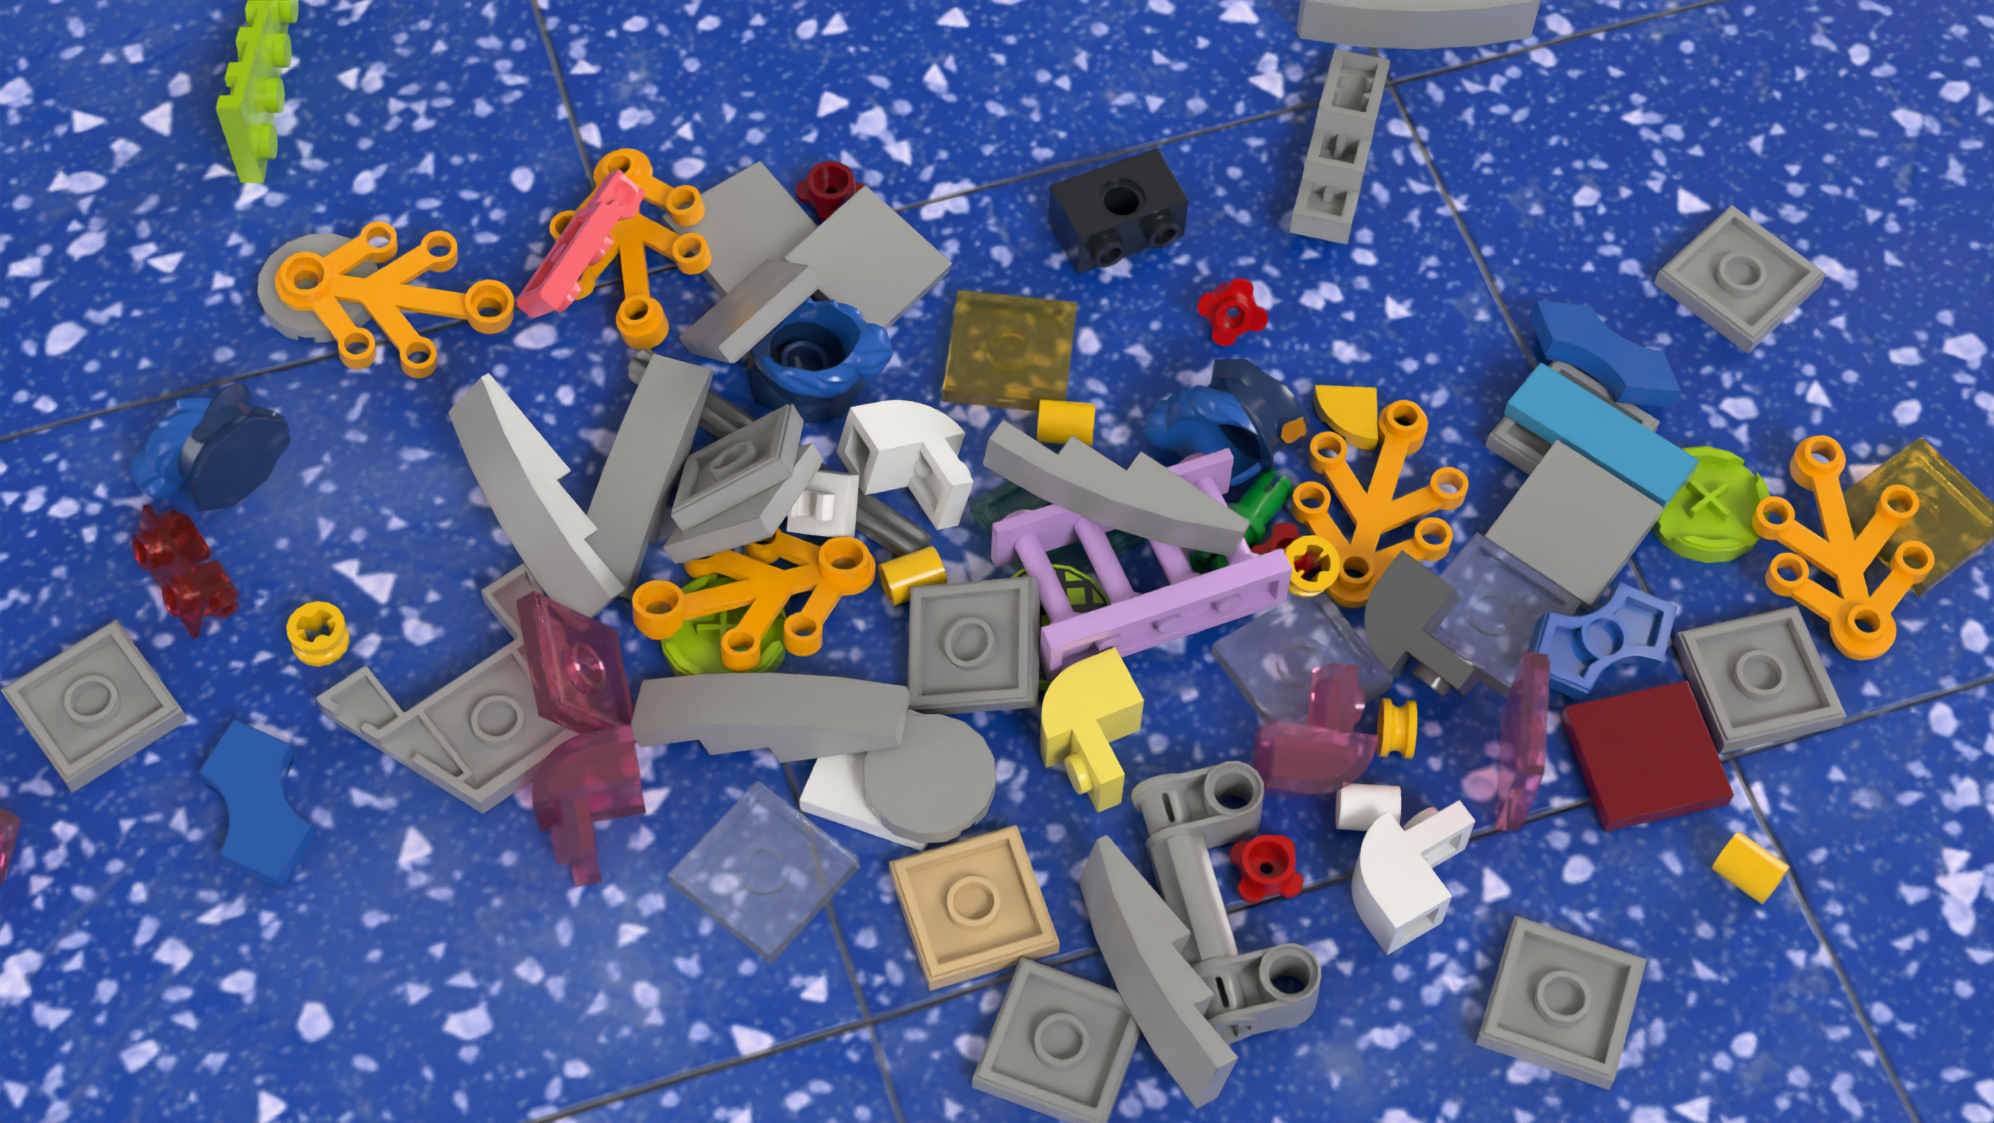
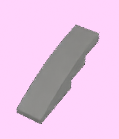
M1301 0L1296 31L1301 39L1356 47L1397 49L1474 47L1531 38L1541 0Z
M1334 49L1305 161L1302 181L1292 214L1290 233L1348 244L1391 60Z
M653 354L611 448L586 515L598 530L586 542L624 586L625 590L617 596L618 598L631 601L648 543L655 544L672 488L678 489L686 459L690 453L714 374L712 369Z
M487 373L468 390L448 413L470 468L498 522L536 581L573 629L578 631L593 620L625 588L586 542L598 529L559 483L571 470L494 378Z
M1004 419L988 440L983 461L985 467L1041 499L1114 529L1167 545L1233 556L1251 523L1141 451L1126 471L1074 436H1071L1059 454H1056Z
M785 673L698 674L649 679L642 681L629 733L640 748L698 739L710 755L769 747L780 763L901 747L911 694L906 686L834 676Z
M1105 835L1096 840L1079 879L1096 941L1121 997L1154 1053L1195 1108L1198 1109L1218 1097L1238 1056L1204 1017L1214 993L1181 956L1191 932L1108 835Z

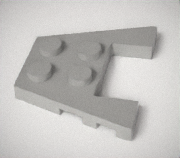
M525 562L481 590L485 605L514 638V641L408 711L403 712L366 665L316 697L320 710L327 718L482 814L593 740L542 588Z

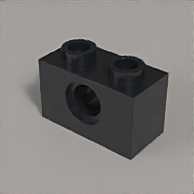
M1156 148L1050 185L1048 222L1075 271L1079 274L1096 267H1110L1124 257L1149 248L1159 249L1166 247L1177 238L1183 237L1189 200L1159 149Z

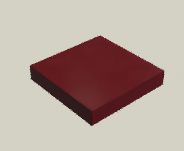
M1688 681L1566 706L1564 708L1561 719L1604 832L1729 805L1734 793Z

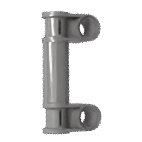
M1228 761L1219 765L1180 774L1158 775L1139 783L1133 788L1131 798L1135 808L1143 812L1150 837L1147 839L1145 847L1152 864L1160 896L1191 932L1181 956L1214 993L1204 1014L1205 1019L1227 1044L1243 1040L1254 1034L1296 1026L1305 1022L1314 1013L1318 1000L1322 977L1319 961L1310 950L1295 943L1280 944L1275 947L1239 955L1208 852L1210 848L1250 839L1257 832L1261 822L1264 785L1259 773L1248 764L1239 761ZM1226 796H1236L1242 798L1248 804L1240 809H1229L1223 807L1217 801ZM1282 976H1290L1303 983L1305 989L1296 994H1285L1278 991L1271 982Z

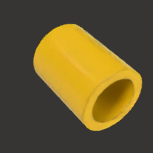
M1040 399L1037 442L1065 445L1070 437L1074 436L1089 447H1092L1096 404Z
M929 546L878 564V574L882 588L893 607L910 601V587L948 584L944 566L934 546Z
M1738 831L1722 850L1711 869L1763 905L1786 875L1790 866Z

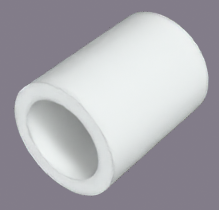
M1338 784L1335 808L1336 829L1368 831L1371 825L1387 811L1391 812L1400 825V786Z

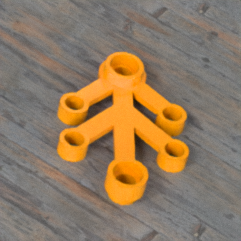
M623 148L608 153L598 162L594 170V181L597 187L576 211L568 210L557 214L551 220L549 229L556 243L577 211L587 206L607 175L618 169L646 192L643 200L668 211L672 221L679 226L688 227L698 223L705 214V205L699 191L695 187L682 185L673 188L654 178L651 163L644 153L631 148ZM686 202H692V203H693V204H692L689 208H687V209H683V210H679V209H678V207H679L680 205H682V204H684V203H686ZM639 205L633 218L617 222L609 233L614 238L610 249L595 265L586 266L581 274L583 275L582 278L578 281L582 284L581 291L575 298V300L583 299L593 291L597 277L620 252L625 300L621 303L616 314V325L624 342L629 347L637 350L656 347L666 338L669 331V323L661 304L651 298L645 245L675 261L679 270L688 275H695L705 271L712 260L711 252L703 236L697 233H687L680 236L643 216L640 213ZM689 251H700L694 257L684 258V255ZM641 315H645V316H644L643 318H641V319L634 320L635 318H637V317H639V316H641Z
M371 222L362 229L360 236L323 258L312 252H299L291 255L281 264L275 276L276 291L280 300L291 309L301 312L313 311L338 342L339 357L342 363L356 370L367 368L374 362L376 358L375 338L367 329L356 327L338 301L361 304L398 349L400 364L404 373L416 379L426 378L436 370L438 363L437 349L431 340L420 336L399 310L464 319L469 322L473 329L485 334H495L505 330L514 318L513 294L505 284L496 280L479 281L468 289L466 294L405 285L428 270L446 272L456 265L458 260L457 241L450 233L445 231L428 233L422 239L421 245L367 278L345 276L346 273L367 259L374 263H385L393 259L398 251L395 229L386 222ZM375 237H384L390 241L381 248H376L369 244V241ZM436 246H443L450 250L447 255L442 257H435L429 253ZM304 280H312L318 284L312 289L305 290L296 287ZM491 307L497 309L500 315L484 317L479 312L484 308ZM355 342L364 343L368 346L367 350L361 354H352L346 349ZM421 351L428 354L429 359L423 363H413L408 359V356L414 352Z
M1399 400L1391 403L1380 413L1377 442L1382 449L1367 494L1345 461L1348 448L1343 437L1334 432H1321L1311 440L1308 453L1309 465L1316 472L1323 474L1356 526L1351 544L1348 543L1328 514L1331 496L1325 486L1312 481L1304 482L1298 485L1293 493L1291 502L1293 517L1300 523L1305 524L1312 535L1325 538L1334 546L1339 555L1340 570L1338 577L1325 590L1334 602L1343 607L1359 608L1365 606L1373 587L1401 550L1418 562L1423 560L1438 561L1447 555L1452 542L1453 532L1449 524L1442 519L1430 517L1421 520L1417 524L1413 538L1375 552L1381 534L1439 509L1454 510L1460 507L1465 500L1468 490V479L1462 471L1453 467H1443L1433 473L1428 486L1392 501L1405 457L1416 453L1422 447L1428 428V419L1423 410L1416 403L1409 400ZM1395 420H1403L1409 422L1412 425L1403 426L1398 424ZM1320 449H1331L1337 456L1326 458L1320 455L1318 451ZM1450 484L1458 492L1445 493L1438 486ZM1310 498L1318 501L1321 506L1308 508L1300 501ZM1427 534L1435 535L1442 540V543L1437 545L1429 544L1422 536ZM1344 570H1356L1365 576L1352 578Z
M1824 435L1812 436L1804 439L1798 445L1790 461L1789 469L1792 478L1798 485L1813 491L1825 540L1794 520V509L1787 500L1777 496L1764 498L1760 501L1752 516L1753 529L1759 536L1768 540H1777L1797 553L1787 552L1777 555L1766 572V584L1775 594L1792 597L1830 623L1831 638L1841 654L1859 661L1875 659L1885 654L1895 640L1896 623L1891 612L1912 584H1918L1927 577L1934 565V554L1922 542L1906 541L1902 543L1890 561L1892 572L1870 598L1863 573L1896 529L1905 527L1911 522L1919 508V499L1916 493L1907 486L1891 485L1887 487L1876 503V514L1857 539L1854 540L1838 479L1846 463L1844 451L1839 443L1831 437ZM1811 453L1820 454L1827 458L1829 462H1819ZM1893 500L1902 503L1906 508V512L1894 511L1890 508L1887 501ZM1773 512L1781 517L1783 523L1772 524L1765 519L1763 513ZM1910 556L1917 559L1922 568H1910L1904 563L1902 557ZM1804 559L1836 579L1840 597L1808 578L1809 568ZM1787 568L1796 575L1797 580H1784L1778 574L1777 569ZM1854 620L1867 623L1873 628L1874 632L1866 633L1861 631L1856 626Z
M778 527L772 537L744 545L745 555L732 550H726L709 555L708 557L710 558L696 559L683 563L684 570L691 577L699 578L720 573L738 580L737 582L686 594L678 586L665 580H654L642 584L635 590L632 597L633 621L635 626L646 637L654 640H664L672 637L686 620L751 605L737 627L728 630L721 639V659L723 664L733 671H749L758 665L760 661V641L791 595L814 590L802 611L790 615L784 622L783 643L785 648L794 655L809 656L821 648L823 624L842 596L859 594L870 587L875 579L876 564L867 546L856 538L847 536L829 539L820 547L785 534ZM766 541L770 544L760 545L757 542ZM779 558H783L799 565V567L782 570L769 564L777 561ZM808 632L811 635L798 636L795 633ZM737 647H745L749 650L744 652H738L732 649Z

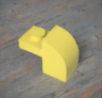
M1116 647L1074 663L1063 670L1050 684L1042 705L1040 753L1045 768L1064 761L1073 788L1079 795L1087 792L1097 813L1122 802L1125 773L1109 743L1140 730L1144 699Z

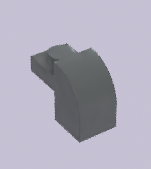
M1401 550L1380 577L1369 595L1364 618L1368 643L1380 663L1396 680L1414 660L1418 665L1412 674L1437 694L1443 697L1451 688L1465 698L1480 679L1479 675L1473 667L1431 637L1460 600V597L1454 587L1403 550Z

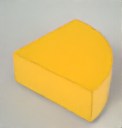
M1315 385L1313 403L1319 419L1324 423L1326 422L1338 434L1345 437L1347 444L1359 449L1375 451L1378 441L1377 388Z

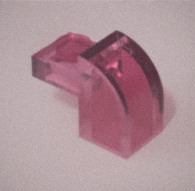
M1331 663L1312 670L1307 725L1276 721L1256 727L1253 768L1263 780L1264 795L1306 798L1334 792L1354 782L1366 770L1374 756L1378 736L1353 732L1354 724H1357L1362 716L1365 700L1363 686L1358 684L1359 666Z
M631 725L587 732L566 740L545 758L535 776L532 802L540 831L551 830L557 865L570 864L575 887L602 882L594 822L646 813L638 756Z

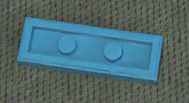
M1542 362L1511 397L1505 408L1504 415L1552 445L1556 440L1562 442L1661 505L1663 511L1695 472L1699 462L1697 458Z

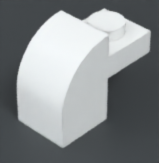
M888 400L850 407L836 453L849 473L859 474V488L862 493L869 495L908 487L936 530L959 525L974 483L967 466L958 459V454L966 434L962 428L944 413L930 406L912 401Z
M1460 800L1441 811H1438L1436 807H1430L1421 811L1409 820L1403 829L1391 812L1387 811L1371 825L1364 837L1352 877V896L1361 920L1386 955L1443 922L1452 895L1432 868L1466 848L1475 820Z

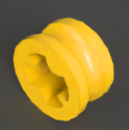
M1315 535L1302 536L1294 540L1283 550L1293 568L1288 589L1290 594L1301 598L1314 597L1330 587L1337 579L1340 570L1339 555L1334 546L1325 538ZM1306 552L1316 556L1312 560L1313 564L1320 561L1322 565V572L1311 578L1310 582L1301 578V575L1304 573L1303 569L1296 572L1294 568V562L1298 561Z
M317 601L299 607L289 617L286 626L287 636L292 644L294 654L307 665L318 667L330 665L340 659L348 649L350 637L344 615L338 607L330 603ZM323 624L328 625L331 633L330 636L318 635L313 642L308 641L307 630L318 632Z
M1382 698L1377 721L1378 757H1388L1391 751H1398L1402 754L1403 759H1412L1417 736L1416 701L1406 700L1403 706L1398 707L1392 704L1391 699Z

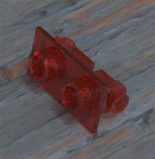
M150 504L143 505L138 532L132 539L135 559L141 569L144 571L149 570L162 590L163 601L168 612L173 617L180 618L192 639L198 638L203 617L214 614L216 618L224 619L237 611L239 607L237 602L239 591L231 582L218 560L197 566L194 565V563L208 560L211 550L188 515L180 514L177 510H169L158 518Z

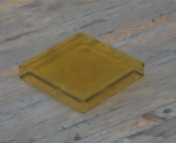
M958 290L943 386V402L1039 412L1040 399L1066 401L1078 303Z
M1921 436L1842 493L1851 529L1856 538L1876 514V503L1887 487L1891 485H1904L1916 493L1919 499V508L1913 519L1905 527L1896 529L1876 557L1890 569V561L1902 543L1906 541H1919L1926 544L1932 550L1935 561L1927 577L1922 582L1912 584L1910 587L1918 597L1922 596L1994 541V503ZM1893 500L1887 501L1890 508L1894 511L1906 512V508L1902 503ZM1910 556L1902 557L1904 563L1910 568H1922L1917 559Z

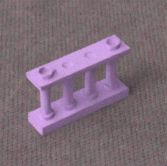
M1229 448L1208 455L1196 453L1186 457L1179 464L1167 467L1181 478L1228 507L1222 494L1228 493L1234 460ZM1055 504L1033 511L1028 509L1018 510L1006 516L1002 521L992 523L991 559L995 568L1021 560L1028 576H1034L1038 580L1040 602L1051 623L1041 628L1039 662L1048 682L1053 681L1063 670L1072 664L1116 647L1122 658L1286 603L1293 568L1283 549L1281 548L1263 555L1252 553L1244 537L1233 556L1224 555L1229 566L1202 575L1200 573H1193L1181 547L1148 539L1170 585L1141 594L1133 591L1105 532L1114 530V528L1099 524ZM1081 541L1111 604L1084 614L1074 612L1046 551Z

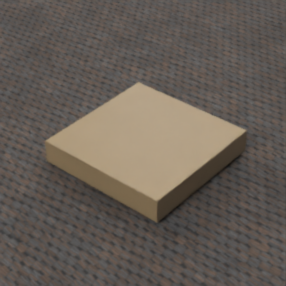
M1017 825L889 862V873L929 991L1018 965L1021 957L1032 961L1059 952L1060 942Z

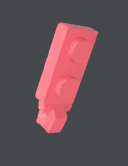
M619 169L609 173L587 206L577 211L517 298L516 306L532 319L555 310L558 313L563 312L581 291L582 284L577 280L586 266L595 265L610 249L614 238L609 233L617 222L626 221L635 216L646 192L642 188L640 189Z

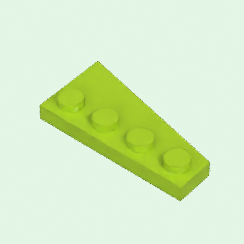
M247 0L245 12L248 27H239L236 37L238 62H229L225 74L226 86L231 87L230 95H219L215 108L240 183H264L268 159H275L277 155L278 139L273 122L275 113H282L284 110L285 92L283 81L280 77L282 68H289L291 64L292 48L290 36L287 32L289 23L297 22L298 0Z

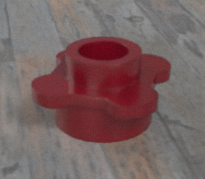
M825 161L815 165L808 173L807 180H802L797 184L796 196L799 201L811 204L818 211V218L824 222L865 185L860 182H854L853 172L845 164L837 161Z

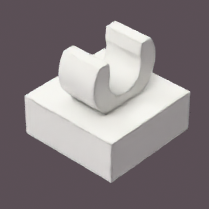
M818 470L787 514V532L833 538L840 536L855 537L859 474Z

